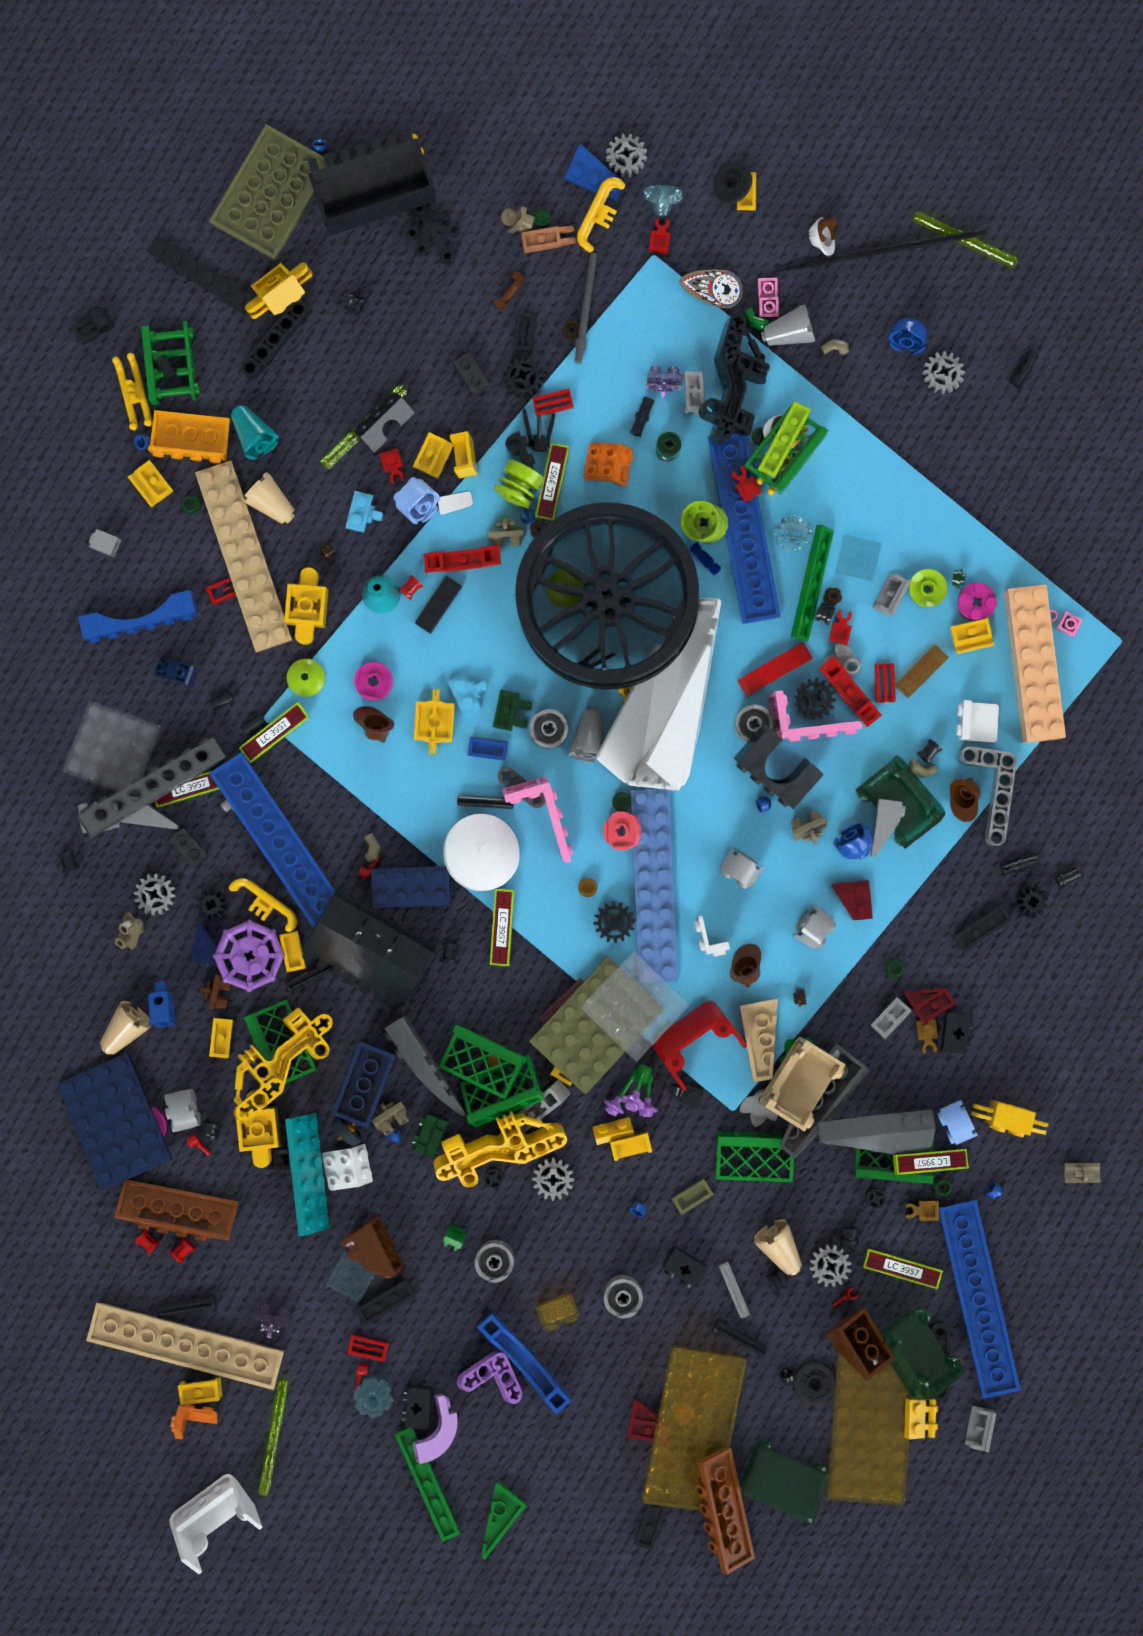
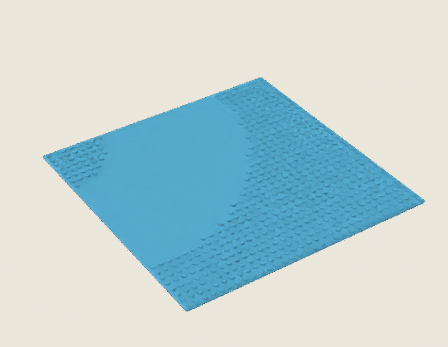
M653 255L586 333L585 340H587V345L583 352L582 363L577 364L574 362L576 348H574L534 397L570 389L574 409L554 413L556 416L550 437V445L551 443L570 446L555 518L574 508L602 502L622 503L644 509L666 522L687 546L697 571L699 598H719L722 601L701 727L690 775L685 785H682L678 791L669 790L677 981L639 983L633 847L629 850H616L606 842L603 835L604 824L613 813H631V806L626 811H618L613 807L612 800L617 793L625 792L631 797V790L657 788L629 786L628 783H623L597 759H594V762H583L573 759V755L569 756V749L582 712L587 710L588 707H594L602 713L606 738L625 702L623 700L624 697L618 692V689L601 690L583 687L569 682L551 671L531 649L523 633L518 616L515 598L517 573L521 560L534 537L530 534L531 523L525 524L520 519V512L524 507L506 501L493 488L495 484H500L498 482L499 477L509 478L503 472L508 460L522 463L520 455L512 456L508 454L505 446L506 439L519 431L521 436L525 435L529 445L522 410L476 464L478 475L465 477L451 495L471 492L473 504L442 515L438 509L383 574L394 579L399 587H402L410 579L409 576L412 575L423 585V588H419L412 595L411 600L400 591L398 605L393 610L385 613L371 611L362 599L312 659L318 662L325 672L323 688L313 696L302 697L295 694L288 687L265 714L264 720L270 724L294 704L300 702L310 715V718L285 738L437 865H445L443 857L445 838L449 830L461 819L474 814H488L504 821L514 832L520 850L519 863L515 873L505 884L498 887L515 890L512 928L576 981L579 978L585 981L607 956L611 958L664 1009L641 1034L652 1045L657 1035L706 1001H713L720 1007L746 1043L739 1005L778 999L774 1044L775 1062L784 1052L786 1040L794 1039L990 803L995 769L962 764L958 759L959 751L965 747L973 746L1011 752L1017 758V770L1039 743H1022L1004 591L1011 588L1047 584L1049 608L1058 614L1057 620L1051 622L1063 713L1120 646L1122 640L752 334H750L751 338L755 339L761 353L765 355V362L770 365V369L767 371L765 384L760 385L745 380L747 389L741 409L755 416L751 433L747 436L750 455L752 456L758 448L751 439L753 431L759 427L764 428V425L772 417L779 414L783 415L794 401L812 409L808 417L829 431L781 495L777 492L769 495L767 490L771 486L766 482L758 485L762 491L758 498L781 617L742 625L726 534L715 543L705 544L689 539L681 528V515L689 504L695 501H706L720 507L708 443V436L711 434L713 424L701 419L699 414L693 415L692 412L684 414L683 409L686 408L684 380L681 379V375L685 371L703 372L704 401L709 398L721 401L723 387L714 364V357L724 324L730 316L719 307L712 306L691 296L679 283L682 277L661 259ZM743 335L739 348L740 351L755 357L748 344L747 336ZM567 395L540 401L537 404L565 398ZM643 397H648L654 400L649 414L650 419L646 422L641 437L630 434L636 418L634 415L638 412ZM531 399L523 409H526L533 438V435H537V416L533 400ZM564 402L548 407L539 408V411L568 405L569 403ZM552 414L541 416V435H545V439ZM810 424L805 425L808 427L805 435H812L816 429ZM665 432L676 433L681 439L682 446L679 456L671 462L662 461L656 454L658 437ZM802 440L793 448L794 451L802 448ZM513 441L509 444V447L511 449H517L519 447V443ZM590 443L623 444L633 450V461L630 466V478L627 487H619L611 482L587 481L584 479ZM767 444L766 446H764L765 454L767 453L771 444ZM527 446L528 454L532 453L536 464H533L534 471L544 477L550 447H547L545 452L531 451L532 447ZM763 458L754 459L752 466L758 469ZM779 474L776 475L775 479L770 476L768 478L771 481L775 482L778 479ZM542 484L538 491L528 490L534 495L533 500H527L531 503L529 508L535 514ZM525 511L526 520H529V512ZM505 515L507 516V521H515V526H508V528L523 527L520 546H511L510 537H503V547H500L501 565L465 571L425 573L424 553H444L493 546L488 534L489 529L503 528L496 527L495 522L503 521V516ZM535 518L533 522L535 523L536 520H542V519ZM706 519V520H705V521H706V525H705V526L708 527V526H709V525H708V521H710V520H707V519ZM542 520L544 521V524H548L551 522L547 520ZM607 525L591 526L592 548L599 567L608 566L611 547L609 527ZM614 525V571L621 573L640 553L655 544L656 541L636 529ZM816 525H823L834 530L814 619L821 602L825 603L827 607H832L823 599L827 588H838L841 591L842 600L836 606H833L836 609L829 626L821 620L815 621L813 619L809 641L805 642L791 637V632ZM585 529L568 535L554 546L550 557L568 563L588 577L595 574L588 552ZM662 547L644 560L630 577L632 580H636L650 574L671 560V557ZM549 564V566H546L542 578L548 580L553 573L561 569ZM676 566L670 568L653 582L632 591V595L657 600L678 609L683 599V592ZM924 569H932L942 574L947 582L946 597L940 604L934 607H922L916 604L909 594L908 586L891 618L872 608L889 574L893 575L894 573L907 580H911L917 572ZM959 569H963V573L966 574L965 584L961 585L960 588H956V586H952L954 570L959 571ZM603 574L600 577V579L602 581H608L610 579V576L608 574ZM447 575L463 587L432 634H429L417 626L415 621ZM624 581L618 584V587H623V589L628 586V583ZM982 582L989 586L996 596L997 605L994 612L988 617L995 645L956 654L950 627L973 622V620L965 619L960 614L957 608L958 595L965 586L971 583ZM540 584L537 585L532 600L534 615L538 626L541 627L568 608L553 604L547 596L546 587ZM589 585L584 590L591 593L595 588ZM924 586V591L926 593H929L930 588L928 586ZM973 597L974 602L972 605L980 607L981 599ZM587 606V610H588V611H590L591 609H593V607H588V606ZM635 606L634 609L635 612L646 620L665 629L670 626L673 615L658 609ZM839 610H842V618H847L848 612L852 613L851 619L847 622V625L852 626L847 646L852 650L853 656L857 657L861 662L860 671L855 675L849 676L882 714L881 717L868 727L864 725L833 686L829 690L835 691L832 698H835L836 701L831 702L834 709L828 708L830 714L825 715L822 713V719H819L818 715H816L814 720H812L811 715L805 718L804 711L798 712L800 706L794 705L798 702V700L794 699V696L799 695L796 689H802L800 685L802 682L807 685V679L810 678L814 682L815 678H818L820 683L826 680V686L831 684L819 667L823 665V659L835 654V644L837 643L828 642L832 623H838L836 614ZM1065 611L1083 619L1075 637L1056 629ZM583 612L564 619L543 634L551 646L558 643L577 627L585 617ZM1050 612L1051 620H1053L1055 614ZM627 616L620 618L627 640L628 657L631 665L648 658L654 644L661 645L666 636L644 628ZM593 620L577 638L558 652L575 663L585 659L600 646L601 621ZM616 626L606 627L605 656L612 652L616 653L615 656L606 660L607 669L624 668L623 646ZM804 642L813 658L812 660L746 697L737 682L739 679ZM600 651L586 663L590 665L601 659ZM369 662H379L385 665L391 672L393 687L384 699L371 701L363 698L358 693L354 684V677L360 667ZM854 662L848 663L849 669H853L855 667ZM602 663L595 666L594 668L601 669ZM894 663L896 702L876 703L874 664ZM879 668L880 699H883L882 668ZM887 668L888 698H891L889 668ZM464 673L469 683L474 681L475 684L484 681L488 688L480 692L481 697L477 698L481 709L467 716H463L447 682ZM303 674L302 680H307L308 674ZM376 676L368 680L372 687L379 683ZM811 686L806 690L814 691L817 686ZM432 689H436V691L440 689L439 701L455 704L453 742L437 743L436 755H433V747L432 755L428 754V742L414 740L416 701L427 702L432 700ZM500 689L519 693V699L532 703L531 710L518 707L516 709L515 718L528 721L526 729L513 726L511 732L492 727ZM775 691H783L784 695L787 696L786 714H789L790 717L788 729L860 721L862 724V729L856 730L857 733L845 735V732H838V736L827 737L826 734L819 735L818 739L808 740V736L800 737L801 740L795 742L783 739L772 751L765 763L766 774L772 779H782L789 776L804 758L809 760L824 774L794 809L789 805L784 807L778 801L779 797L776 794L771 796L764 790L765 785L761 782L759 785L750 778L752 774L748 771L743 773L736 767L738 763L734 759L736 754L745 745L735 735V717L743 708L750 705H760L769 711L767 696ZM823 691V696L827 699V694ZM816 693L814 696H810L813 699L812 705L815 702L819 701L817 699L818 693ZM802 697L803 704L807 707L806 699ZM971 700L972 703L997 704L999 706L996 742L958 740V735H956V725L959 724L957 707L961 701ZM362 706L374 707L394 721V728L389 731L384 743L368 739L365 736L363 728L353 718V713L357 708ZM817 706L813 711H820L824 708ZM542 710H557L567 720L568 736L565 742L557 748H541L531 737L530 722L534 715ZM755 720L752 723L749 722L751 729L758 728ZM549 724L548 727H544L547 734L554 732L552 725ZM470 737L508 742L506 761L467 756ZM929 739L935 741L943 749L934 756L931 764L926 763L917 755L919 751L925 748ZM968 750L964 753L965 759L970 761L973 757L972 753ZM987 753L983 756L984 762L989 764L992 760L991 756ZM1004 756L1002 763L1005 766H1009L1010 759ZM911 760H918L924 767L935 764L937 773L920 778L911 773L909 762ZM504 767L511 768L527 781L546 776L551 790L555 789L558 800L554 802L556 808L560 807L563 818L559 820L561 826L566 827L568 837H565L566 844L571 845L573 855H570L571 861L564 862L561 857L546 801L541 808H534L521 799V802L514 804L513 809L458 806L457 797L463 795L504 798L502 789L506 788V786L498 780V772ZM509 771L507 773L503 772L501 774L503 776L502 780L508 779L512 782L509 786H513L515 781L519 779L517 776L515 780L510 777L511 772ZM1004 775L1000 776V783L1005 785L1008 781L1007 777ZM972 778L980 788L978 814L974 820L963 822L956 818L951 811L950 785L956 779L966 780ZM541 795L533 798L534 801L532 803L541 804ZM768 797L771 800L772 806L768 811L760 813L756 805V798ZM878 799L902 802V806H905L904 818L900 817V822L876 857L870 856L871 849L863 859H847L841 856L833 842L836 837L839 839L843 836L841 832L844 829L860 823L862 826L866 823L873 836ZM813 811H817L821 817L825 818L827 828L821 830L823 836L817 838L818 844L814 845L812 840L805 843L803 838L798 841L794 840L792 820L801 818L803 825L810 823L807 815ZM622 826V829H619V833H622V836L626 833L624 826ZM731 847L735 848L733 852L738 853L741 851L757 861L756 866L758 868L761 865L764 867L753 887L748 886L747 889H744L737 884V879L732 876L729 879L720 873L722 869L719 866ZM585 878H591L597 883V892L591 897L582 896L578 890L580 881ZM869 880L873 919L852 920L838 895L831 887V884ZM466 888L494 911L495 889L474 891ZM612 901L615 902V906H618L621 902L623 909L628 906L627 912H633L630 919L635 920L634 923H631L634 930L628 931L631 936L624 935V941L617 938V943H614L612 938L609 942H606V936L600 938L602 933L601 931L596 932L595 930L599 927L593 924V922L598 921V918L594 915H600L601 913L598 908L604 910V904L607 903L608 906H611ZM813 904L833 916L836 923L835 929L831 933L828 932L824 938L826 942L821 949L817 947L811 949L792 936L793 932L797 933L795 928L797 922L806 910L811 911L813 909L810 907ZM611 909L607 912L613 915L617 914L620 910ZM621 915L615 919L610 918L611 924L608 930L613 926H619L618 920ZM626 916L622 918V925L625 928L627 927ZM697 916L703 917L709 945L722 942L729 943L730 949L726 950V954L714 956L713 953L705 954L704 951H700L698 940L701 939L700 932H696L694 921H697ZM602 917L601 925L603 929L607 926L606 919L604 917ZM612 930L609 934L619 935L621 934V932L618 930ZM746 944H755L762 952L761 974L759 979L752 983L750 988H747L745 985L731 979L730 969L733 956L738 948ZM797 988L798 990L804 989L807 1004L801 1005V1007L794 1002L793 993L797 992ZM710 1029L680 1051L685 1060L682 1070L732 1111L736 1110L758 1083L753 1082L747 1047L744 1049L733 1033L728 1037L721 1038Z

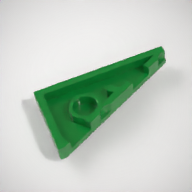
M498 1480L495 1483L481 1553L484 1560L527 1506L526 1502Z

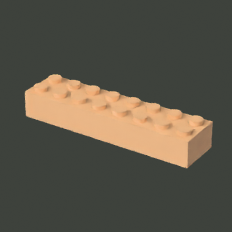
M1047 584L1007 589L1004 591L1022 743L1065 738Z

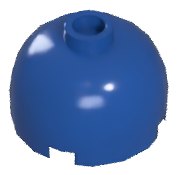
M903 318L898 320L891 328L888 337L890 339L889 344L894 350L903 352L902 348L906 347L904 349L913 351L912 355H916L925 349L928 333L925 325L919 320Z
M860 823L849 826L841 832L843 836L839 839L838 837L834 839L833 844L841 856L847 859L865 858L873 845V836L866 823H864V826Z

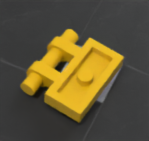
M923 1397L906 1398L904 1438H925V1430H928V1437L935 1438L936 1430H938V1423H936V1413L938 1412L937 1400L929 1397V1404H926V1399ZM926 1412H928V1422H925Z

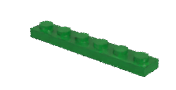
M816 525L791 632V637L805 642L809 641L834 530L823 525Z
M405 1428L396 1432L395 1437L442 1542L459 1535V1527L430 1462L422 1464L416 1462L412 1442L420 1440L414 1428Z

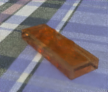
M935 644L895 684V687L908 699L949 657Z

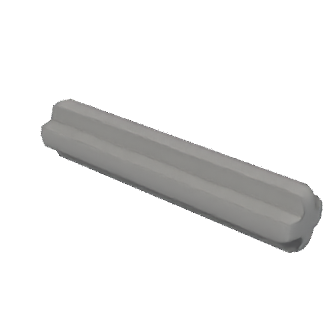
M729 1263L720 1264L719 1268L740 1318L749 1316V1310Z

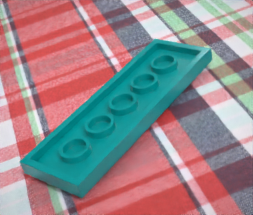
M316 1113L285 1119L299 1236H306L329 1229Z

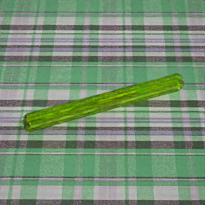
M916 211L912 219L913 222L943 236L964 233L920 211ZM976 238L955 241L1010 268H1014L1018 260L1017 257Z
M399 385L392 392H395L402 398L408 393L403 385ZM357 427L321 461V464L327 470L360 440L354 433Z
M280 1379L277 1385L258 1494L263 1496L269 1494L289 1386V1381L285 1379Z

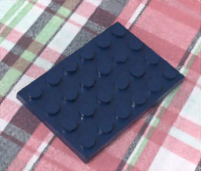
M129 1053L118 1056L57 1084L101 1191L173 1160Z

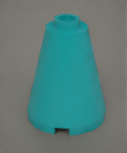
M239 405L232 410L231 418L244 454L248 459H258L256 457L258 454L264 451L265 455L276 447L278 443L276 439H279L277 433L247 406Z
M374 576L363 587V601L371 611L376 613L389 612L398 605L400 600L399 586L389 576Z

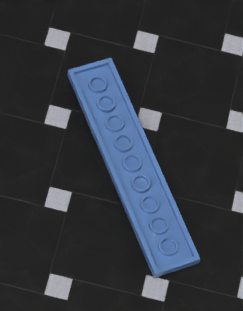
M631 790V813L638 817L641 825L639 844L633 847L639 983L677 981L669 790Z

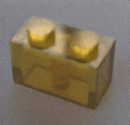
M572 1291L535 1305L543 1330L548 1329L551 1331L560 1327L559 1324L567 1322V1324L572 1323L580 1316Z

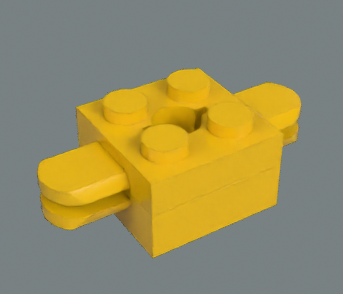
M280 263L251 285L257 297L245 306V310L249 313L250 317L256 319L268 309L275 316L282 313L292 302L298 301L301 295L305 293L300 285L312 277L313 274L308 269V265L300 263L289 271Z
M305 568L301 571L299 585H287L284 622L287 625L296 626L295 639L303 645L312 643L314 627H326L329 590L326 587L318 586L319 575L313 568Z
M253 1090V1091L249 1092V1093L247 1094L246 1098H247L249 1095H251V1094H252L254 1091H256V1090ZM257 1094L254 1097V1102L256 1105H262L264 1098L262 1095ZM249 1101L247 1102L249 1104L247 1110H241L239 1116L246 1117V1112L251 1108L255 1111V1108L250 1105ZM265 1106L247 1121L236 1119L240 1152L252 1150L253 1164L258 1168H264L272 1161L271 1148H277L282 1145L277 1106L267 1108Z
M995 1100L990 1101L989 1107L973 1104V1108L988 1112L987 1115L974 1111L971 1112L972 1116L986 1119L985 1122L990 1124V1128H993V1130L1005 1133V1129H1007L1008 1133L1023 1138L1024 1134L1030 1136L1031 1131L1046 1135V1130L1035 1128L1033 1124L1048 1127L1049 1123L1035 1120L1036 1113L1029 1109Z

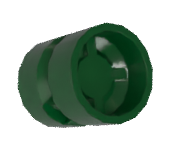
M665 432L658 437L656 454L662 461L671 462L679 456L682 446L680 437L673 432Z

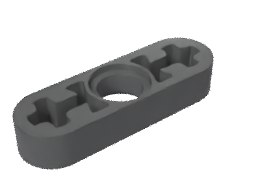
M504 767L498 772V780L506 787H510L509 785L512 782L508 779L502 780L503 776L501 774L503 772H511L510 777L514 780L516 776L519 778L515 781L514 785L520 782H527V780L511 768ZM540 793L541 804H533V798H521L534 808H541L545 804L543 793Z

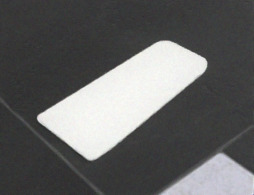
M469 491L440 497V502L438 501L441 515L469 507L473 504L471 492Z

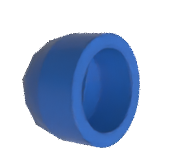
M318 138L313 141V151L320 155L327 151L328 146L325 140Z
M147 434L137 435L134 440L135 446L139 450L148 449L151 438Z
M524 508L520 512V519L523 523L530 524L535 519V513L531 508ZM525 511L529 512V520H526Z
M768 797L756 798V805L760 813L766 812L771 808V800Z
M393 1130L385 1136V1138L399 1143L402 1135L400 1130H398L397 1134L393 1133Z
M996 1182L990 1184V1186L994 1187L991 1192L989 1188L985 1191L993 1199H998L1003 1193L1002 1187Z
M640 1200L635 1201L630 1208V1212L642 1218L647 1210L646 1204H640Z

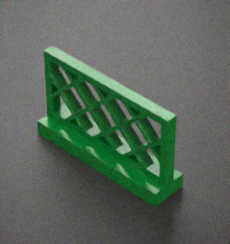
M792 404L744 465V467L774 488L775 492L779 495L784 492L829 431L808 417L804 425L810 424L816 430L812 435H803V428L801 429V436H797L796 440H802V448L792 451V448L790 449L788 455L790 454L791 462L789 465L781 466L778 472L779 478L775 483L771 481L767 474L763 475L761 471L755 469L750 464L754 459L764 458V446L772 443L773 440H770L772 436L775 438L776 431L783 423Z
M287 999L244 1017L257 1051L266 1061L272 1060L275 1048H278L276 1045L280 1035L291 1038L282 1033L285 1026L284 1022L280 1032L269 1028L273 1017L283 1021L282 1018L274 1015L278 1007L285 1005L288 1011L286 1016L292 1012ZM274 1009L272 1014L267 1013L268 1011ZM263 1013L271 1016L267 1027L260 1025L256 1016ZM261 1027L266 1029L264 1034L261 1030ZM268 1030L278 1034L274 1045L266 1042L265 1036ZM268 1045L273 1047L272 1051H270ZM306 1049L300 1055H297L298 1060L295 1067H289L293 1069L291 1077L286 1079L285 1084L316 1071L313 1060ZM300 1058L308 1060L311 1069L306 1071L296 1069ZM295 1071L301 1072L297 1075H294ZM277 1083L272 1084L273 1089L277 1088Z
M455 1025L453 1029L455 1033L439 1068L504 1100L508 1099L522 1065L526 1064L528 1058L461 1025ZM459 1038L464 1041L466 1048L457 1052L455 1044ZM480 1048L482 1057L473 1059L471 1049ZM467 1051L470 1061L461 1064L458 1054ZM494 1055L497 1057L499 1065L490 1068L487 1058ZM455 1056L458 1066L454 1068L447 1067L448 1059ZM484 1059L487 1069L477 1072L475 1062ZM511 1063L516 1068L513 1074L507 1076L504 1066ZM471 1064L474 1074L466 1076L462 1067ZM500 1067L503 1078L494 1081L491 1071ZM488 1072L491 1082L484 1085L481 1083L479 1075ZM505 1080L507 1088L504 1094L498 1092L496 1083Z
M529 1054L525 1056L528 1058L526 1061L528 1068L525 1074L519 1072V1075H522L523 1078L519 1086L513 1085V1087L517 1088L514 1096L508 1097L506 1100L499 1097L496 1103L490 1104L488 1100L492 1093L488 1092L484 1100L477 1098L480 1087L477 1086L473 1095L467 1092L466 1086L472 1083L466 1080L460 1082L468 1113L466 1117L470 1125L477 1128L496 1120V1117L501 1118L504 1114H510L509 1111L516 1112L545 1100ZM511 1063L504 1066L505 1070L512 1071L511 1074H513L516 1068ZM500 1067L491 1071L493 1078H495L494 1081L501 1079L502 1071ZM488 1072L479 1075L482 1084L489 1077ZM528 1078L533 1081L534 1087L525 1090L523 1086ZM506 1084L501 1092L502 1094H504L507 1088ZM474 1101L482 1102L479 1110L473 1112L472 1105Z
M717 1131L716 1180L793 1182L794 1158L789 1155L783 1160L777 1154L782 1149L780 1144L785 1134ZM721 1146H730L733 1152L725 1158L721 1153ZM743 1147H749L753 1151L746 1159L739 1153ZM762 1148H769L772 1153L764 1160L758 1152ZM735 1154L743 1160L737 1167H734L729 1162ZM756 1154L762 1162L756 1168H753L748 1161ZM775 1155L781 1163L773 1169L767 1162ZM725 1163L733 1169L728 1175H720V1168ZM745 1163L752 1170L747 1176L741 1175L738 1171ZM764 1164L771 1170L767 1176H761L757 1172ZM785 1165L789 1170V1177H780L777 1171Z
M934 1138L932 1142L931 1151L929 1152H934ZM856 1149L853 1177L933 1184L932 1172L895 1175L894 1169L891 1168L894 1165L893 1159L888 1153H882L874 1159L868 1150L863 1149L864 1151L860 1153V1149ZM864 1153L872 1160L868 1166L859 1165L860 1157ZM884 1154L892 1162L887 1168H882L877 1162Z

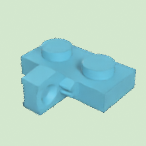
M354 491L346 529L364 533L366 524H371L372 519L377 521L383 520V513L375 511V506H372L373 495Z
M465 673L447 681L463 716L481 709L477 698L481 697L480 692L488 689L484 681L475 684L474 681L469 683Z

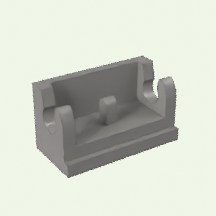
M685 371L681 375V379L684 380L686 408L683 409L684 414L692 412L693 415H698L699 407L705 402L703 372Z
M894 573L893 575L889 574L872 608L891 618L911 581Z
M897 997L871 1026L886 1040L911 1013V1009Z
M972 1405L965 1444L969 1445L970 1448L989 1452L996 1419L994 1410Z

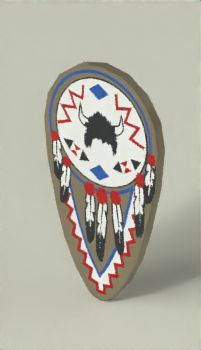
M727 270L694 271L686 274L679 281L681 287L691 296L720 308H731L737 305L743 294L739 278Z

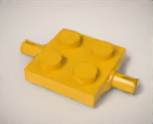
M432 689V700L427 702L416 701L414 740L428 742V754L432 755V747L433 755H436L437 743L453 742L455 704L439 701L440 689H437V691Z

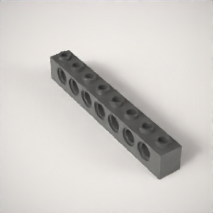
M203 739L198 743V747L193 750L191 748L184 750L181 753L182 756L177 759L173 757L164 763L165 766L160 769L158 767L151 769L146 777L141 778L140 776L131 781L132 785L127 788L122 786L115 790V795L109 798L105 796L98 800V804L94 807L87 806L80 811L81 814L78 815V820L90 839L223 762L226 756L215 739ZM202 753L206 756V760L199 761L196 755ZM187 763L190 769L183 771L179 765ZM167 772L171 773L173 775V779L165 780L163 778V774ZM149 782H153L156 784L157 788L155 790H149L146 787V784ZM137 792L140 798L133 800L129 797V794ZM114 802H121L123 808L116 810L112 807V804ZM102 811L106 814V818L99 820L95 817V814Z

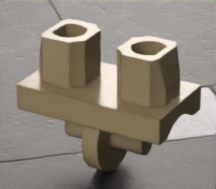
M521 207L517 211L508 208L502 212L501 221L506 226H511L508 229L509 233L516 231L526 232L527 229L532 227L534 217L526 214L527 208Z
M506 515L503 516V521L495 522L496 527L503 528L489 529L488 534L493 546L500 545V547H503V537H510L511 546L521 545L523 527L508 528V526H515V521H507Z
M817 811L807 815L810 823L803 825L801 818L792 820V835L795 841L803 838L805 843L812 840L813 844L816 845L818 844L817 838L823 836L821 830L827 828L825 818L821 817Z
M127 912L123 922L119 925L120 933L115 939V944L121 949L129 947L133 950L136 948L139 935L145 929L143 922L138 918L135 919L130 912Z
M382 1101L380 1102L382 1108L376 1111L378 1116L371 1120L375 1127L387 1136L394 1130L390 1124L391 1122L397 1120L401 1126L409 1121L408 1111L402 1102L396 1105L390 1102L385 1105Z
M1064 1163V1183H1101L1100 1163Z

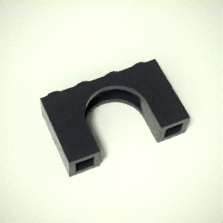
M763 723L734 757L738 763L736 767L743 773L748 771L752 774L750 778L758 785L760 782L764 784V790L771 796L776 794L779 797L778 801L784 807L789 805L794 809L824 774L809 760L804 758L789 776L782 779L768 777L765 771L766 760L783 739Z

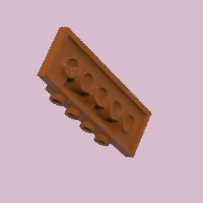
M126 1180L123 1183L114 1217L135 1222V1224H138V1228L144 1230L154 1227L157 1228V1232L168 1234V1231L176 1232L175 1235L179 1237H187V1234L194 1235V1239L199 1241H206V1238L211 1239V1237L229 1241L239 1202Z
M726 1446L698 1461L701 1477L697 1478L698 1485L695 1489L701 1497L700 1511L705 1516L704 1529L709 1534L710 1539L708 1541V1548L712 1553L718 1555L721 1572L728 1575L755 1559L732 1449Z

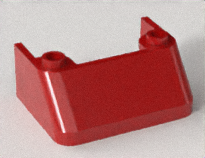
M713 1001L702 1003L657 1035L653 1040L655 1051L683 1091L687 1090V1088L676 1074L685 1064L684 1057L680 1051L710 1029L721 1038L728 1037L733 1033L744 1049L747 1047L732 1023Z

